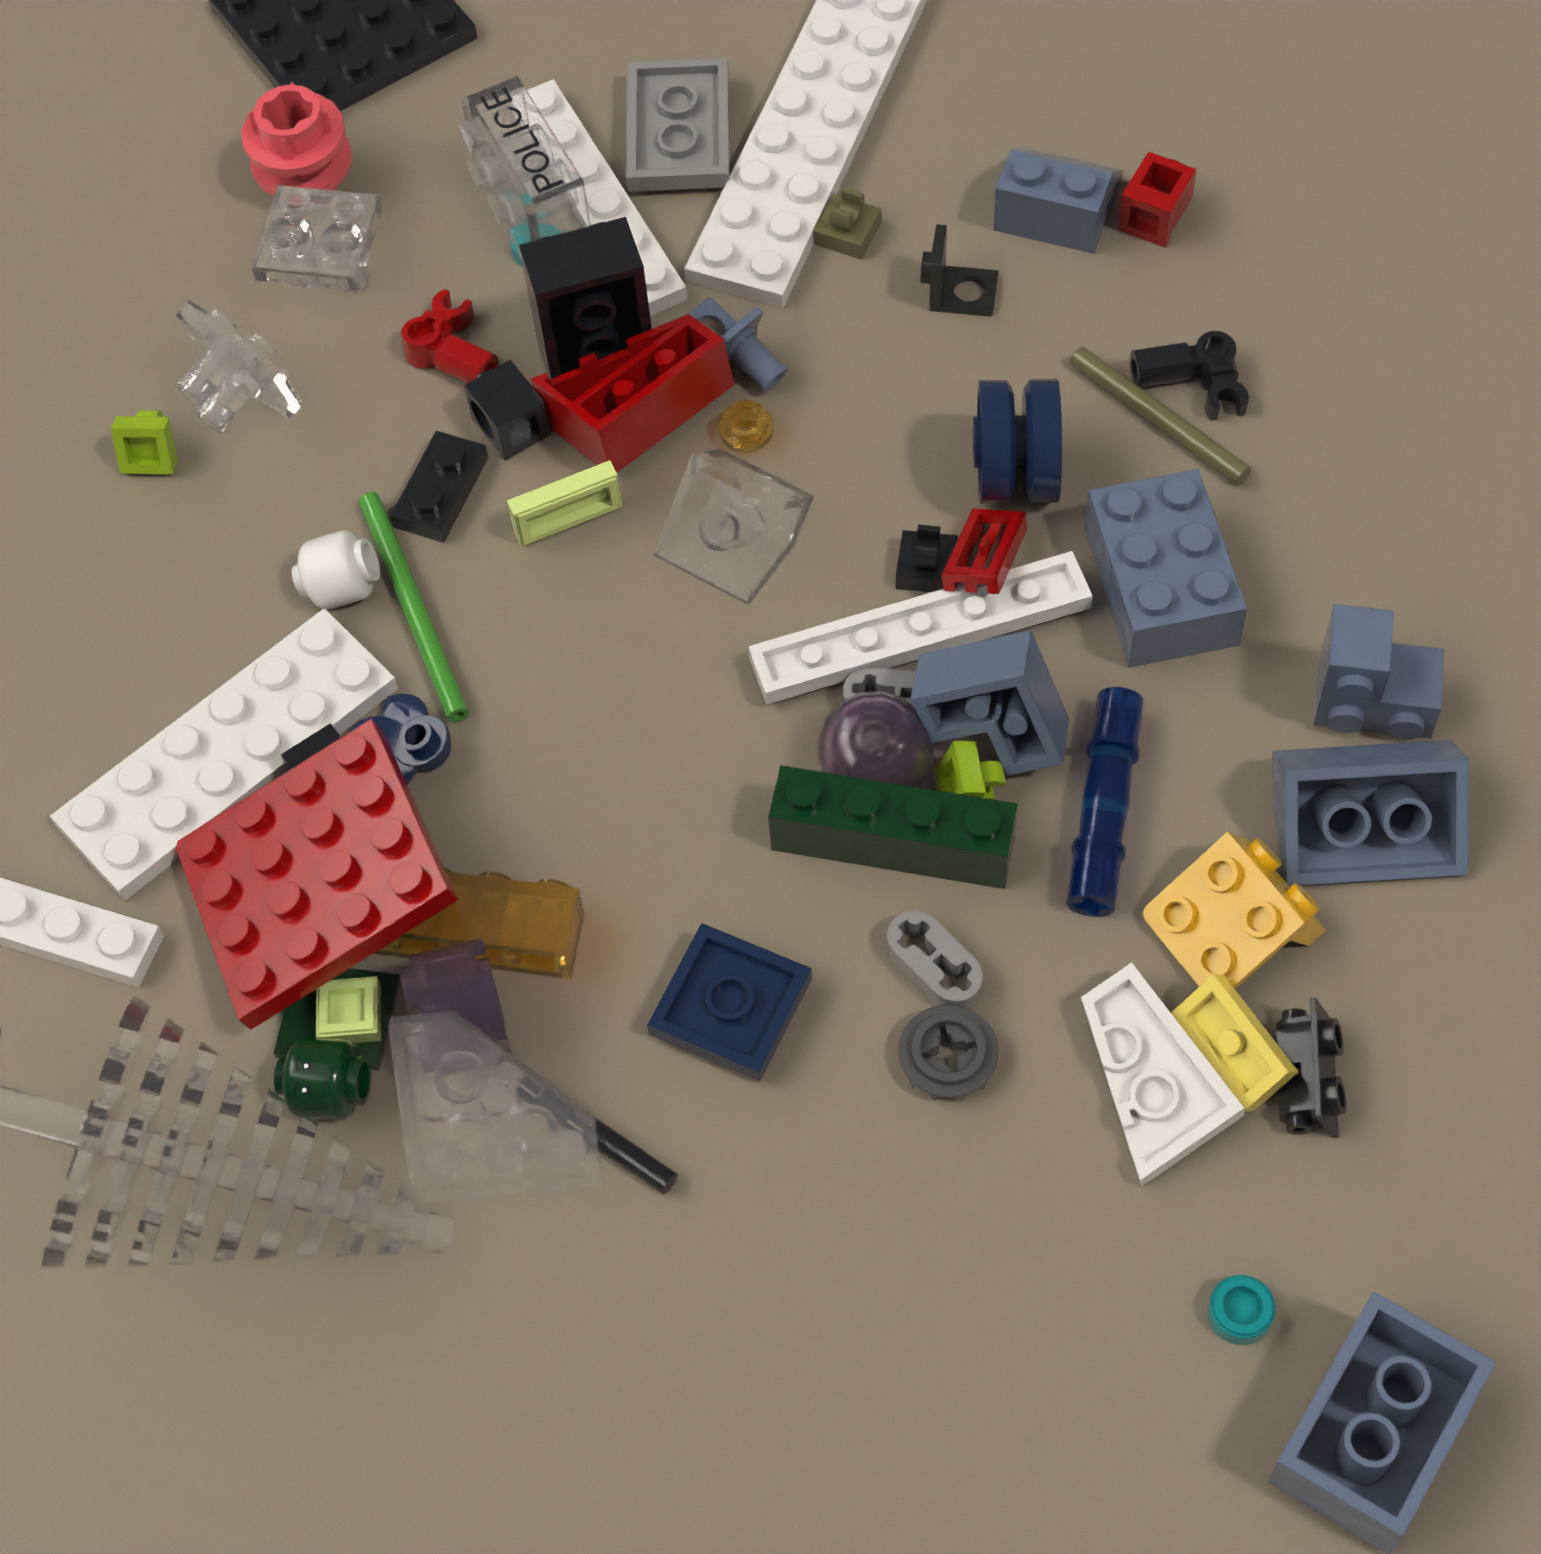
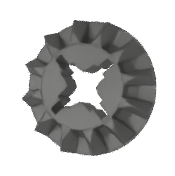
M939 1005L920 1012L907 1024L900 1038V1067L903 1068L909 1078L912 1088H920L929 1093L934 1100L940 1097H955L962 1101L967 1094L977 1089L984 1090L988 1079L997 1068L999 1051L993 1029L979 1014L962 1006ZM941 1034H945L946 1041L950 1042L953 1050H964L966 1052L958 1055L956 1072L951 1073L950 1067L946 1066L943 1059H932V1056L939 1054Z

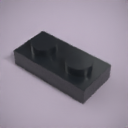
M435 431L391 514L394 528L444 543L488 460L486 445Z

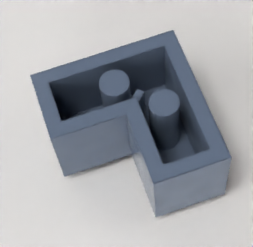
M1333 604L1317 666L1313 725L1330 727L1342 733H1353L1360 730L1386 733L1402 740H1412L1419 737L1431 739L1441 712L1444 649L1392 643L1393 610Z
M1031 630L919 655L911 701L931 743L987 732L1007 776L1063 765L1069 716Z

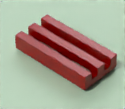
M972 509L942 572L944 591H955L958 583H965L966 592L977 593L981 584H987L988 594H999L1028 529L1026 512ZM984 523L991 524L987 534L983 535L979 552L972 567H966L985 526Z

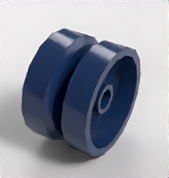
M1057 378L1028 380L1022 393V415H1015L1014 393L1007 380H978L977 416H973L974 469L978 468L980 504H1008L1015 491L1016 468H1022L1024 494L1030 503H1059L1062 479V414L1060 387Z

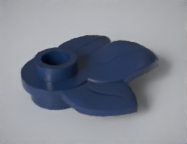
M412 694L388 696L383 705L382 716H370L362 719L347 732H351L372 718L383 730L407 785L417 771L428 772L439 768L448 759L451 752V736L448 727L438 717L429 715L425 703Z

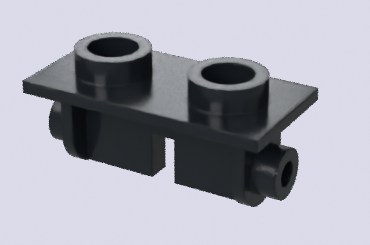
M1314 997L1310 998V1015H1307V1012L1302 1009H1287L1281 1013L1282 1020L1276 1023L1278 1046L1295 1068L1301 1067V1074L1292 1077L1279 1089V1120L1286 1124V1131L1290 1134H1308L1312 1131V1124L1321 1123L1332 1138H1339L1338 1115L1346 1113V1094L1342 1079L1336 1076L1335 1056L1343 1054V1035L1338 1019L1330 1018L1317 998Z

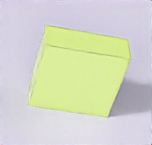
M378 977L330 980L317 988L316 1037L347 1039L353 1043L381 1041V984Z

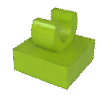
M138 410L136 416L115 417L110 429L120 474L174 475L178 465V457L170 417H162V410Z
M953 741L933 770L937 791L995 800L993 787H1004L1006 785L1002 763L998 761L980 762L976 741Z

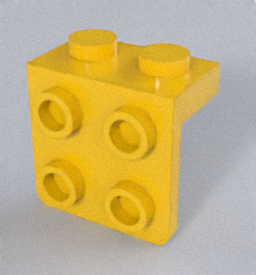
M1228 831L1145 907L1143 912L1147 924L1198 986L1203 984L1212 974H1224L1236 989L1290 940L1310 946L1327 931L1314 916L1320 910V907L1311 895L1296 882L1289 886L1276 871L1282 865L1276 854L1259 838L1251 842Z

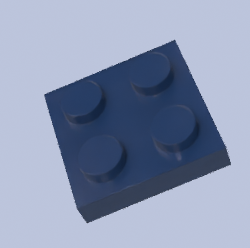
M701 923L647 1024L649 1035L760 1082L812 980V968Z

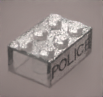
M518 76L461 99L465 121L459 123V129L467 149L473 156L466 159L469 173L477 188L483 186L487 188L489 192L487 199L498 223L504 221L508 223L510 227L508 229L509 237L520 259V244L535 241L545 236H554L591 226L584 181Z

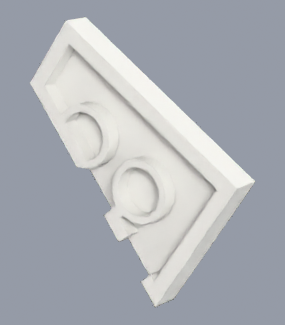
M1132 962L1081 997L1141 1187L1245 1115L1242 1104Z

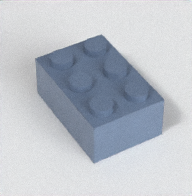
M1199 469L1088 490L1084 529L1128 668L1240 646L1247 607Z
M1373 1291L1279 1457L1268 1483L1385 1554H1391L1410 1525L1493 1370L1496 1361Z

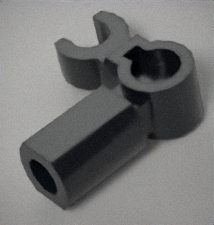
M1221 331L1206 332L1199 337L1196 345L1188 346L1187 342L1131 351L1130 371L1133 382L1140 388L1189 381L1192 375H1195L1201 380L1202 387L1208 390L1204 408L1206 415L1211 421L1218 419L1220 400L1233 402L1238 416H1244L1246 413L1249 395L1243 384L1236 381L1238 379V370L1234 360L1237 352L1236 343L1227 333Z

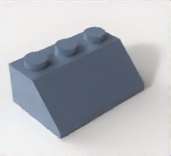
M1452 740L1272 751L1273 812L1283 877L1289 886L1295 882L1299 885L1468 875L1469 759Z

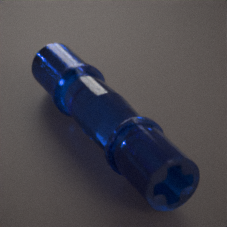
M1109 687L1098 693L1091 740L1087 743L1086 754L1090 758L1082 795L1079 837L1073 840L1071 847L1073 861L1066 901L1067 907L1070 910L1084 916L1104 917L1114 912L1121 862L1125 859L1126 854L1122 838L1130 804L1132 765L1138 761L1140 754L1138 739L1144 704L1143 697L1136 691L1128 688Z

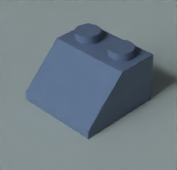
M1025 147L1011 149L995 188L994 231L1094 254L1121 182L1123 170Z

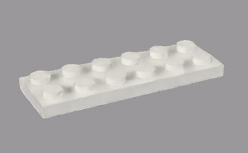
M324 608L51 814L50 818L59 831L125 902L179 860L175 848L178 840L286 773L281 757L282 753L330 723L340 735L398 690L395 677Z

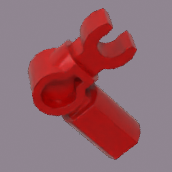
M443 289L433 297L431 311L426 310L421 317L410 319L403 325L401 337L405 358L413 367L424 369L435 366L437 370L468 384L475 380L482 372L498 367L499 359L497 355L453 336L454 331L468 327L473 321L472 301L466 299L458 308L450 309L452 306L450 292Z

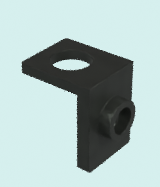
M936 224L932 252L923 251L920 283L930 284L929 311L993 316L998 271L946 266L947 225ZM973 281L980 284L985 292L977 300L965 301L955 295L954 289L962 282Z

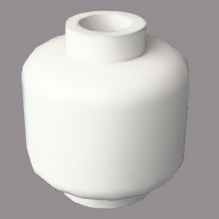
M349 530L337 531L304 542L298 552V564L292 567V579L299 595L303 598L309 597L314 605L326 610L368 598L374 588V582L380 578L379 561L369 540L366 538L360 539Z

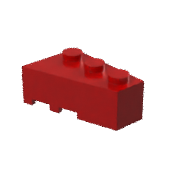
M690 314L626 339L628 348L597 360L594 353L578 359L579 368L549 379L547 373H543L531 378L534 390L545 402L550 429L594 464L599 465L610 460L617 473L733 387L734 381L724 339Z

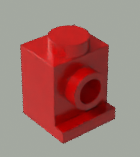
M1148 151L1121 195L1118 230L1166 248L1173 229L1193 198L1197 169L1184 165L1177 160L1168 159Z

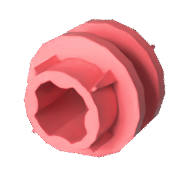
M291 82L290 85L275 87L263 94L257 100L254 110L249 111L241 130L243 148L250 159V170L261 190L290 204L299 205L301 208L318 204L328 199L336 191L338 185L346 178L352 164L351 146L345 134L344 119L339 109L329 99L314 93L304 86L295 85L294 82Z

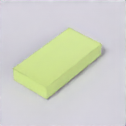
M610 460L507 500L513 530L521 546L546 538L623 506L618 475Z

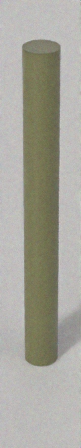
M1082 346L1075 351L1071 357L1070 364L1236 485L1242 484L1251 472L1249 465Z

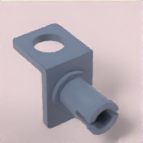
M713 298L705 299L689 313L698 321L712 319L722 326L724 334L721 337L725 342L729 362L733 360L760 387L763 393L770 391L786 375L789 368L782 364L756 338L758 333L756 329L763 314V311L758 306L738 322Z

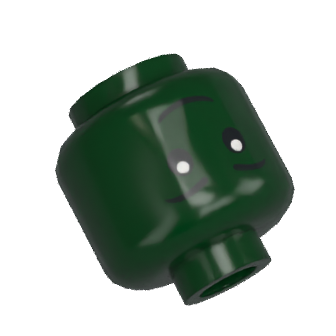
M304 1037L294 1042L286 1058L281 1057L276 1063L274 1070L275 1092L278 1095L284 1096L289 1112L296 1117L344 1120L354 1113L357 1106L364 1105L369 1096L371 1087L370 1061L367 1056L360 1054L358 1047L350 1040Z

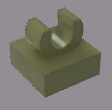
M844 187L841 195L833 194L813 230L814 245L862 259L882 222V208L864 203V193Z

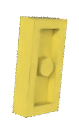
M1212 974L1171 1012L1242 1104L1245 1112L1255 1111L1298 1073V1070L1224 974Z

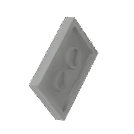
M728 57L627 62V191L724 188L727 181L730 180Z

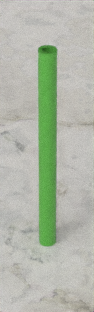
M377 492L365 493L359 498V505L447 720L451 723L460 722L469 715L463 695L382 500Z

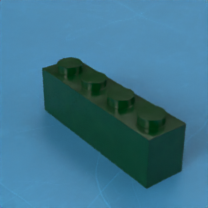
M780 765L768 815L771 850L1005 889L1015 840L1018 804Z

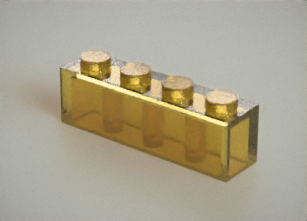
M444 867L458 901L373 953L376 955L571 979L585 916L579 888L571 887L567 883L556 879H541L534 883L512 880L510 877L498 872L487 871L477 876L454 873Z

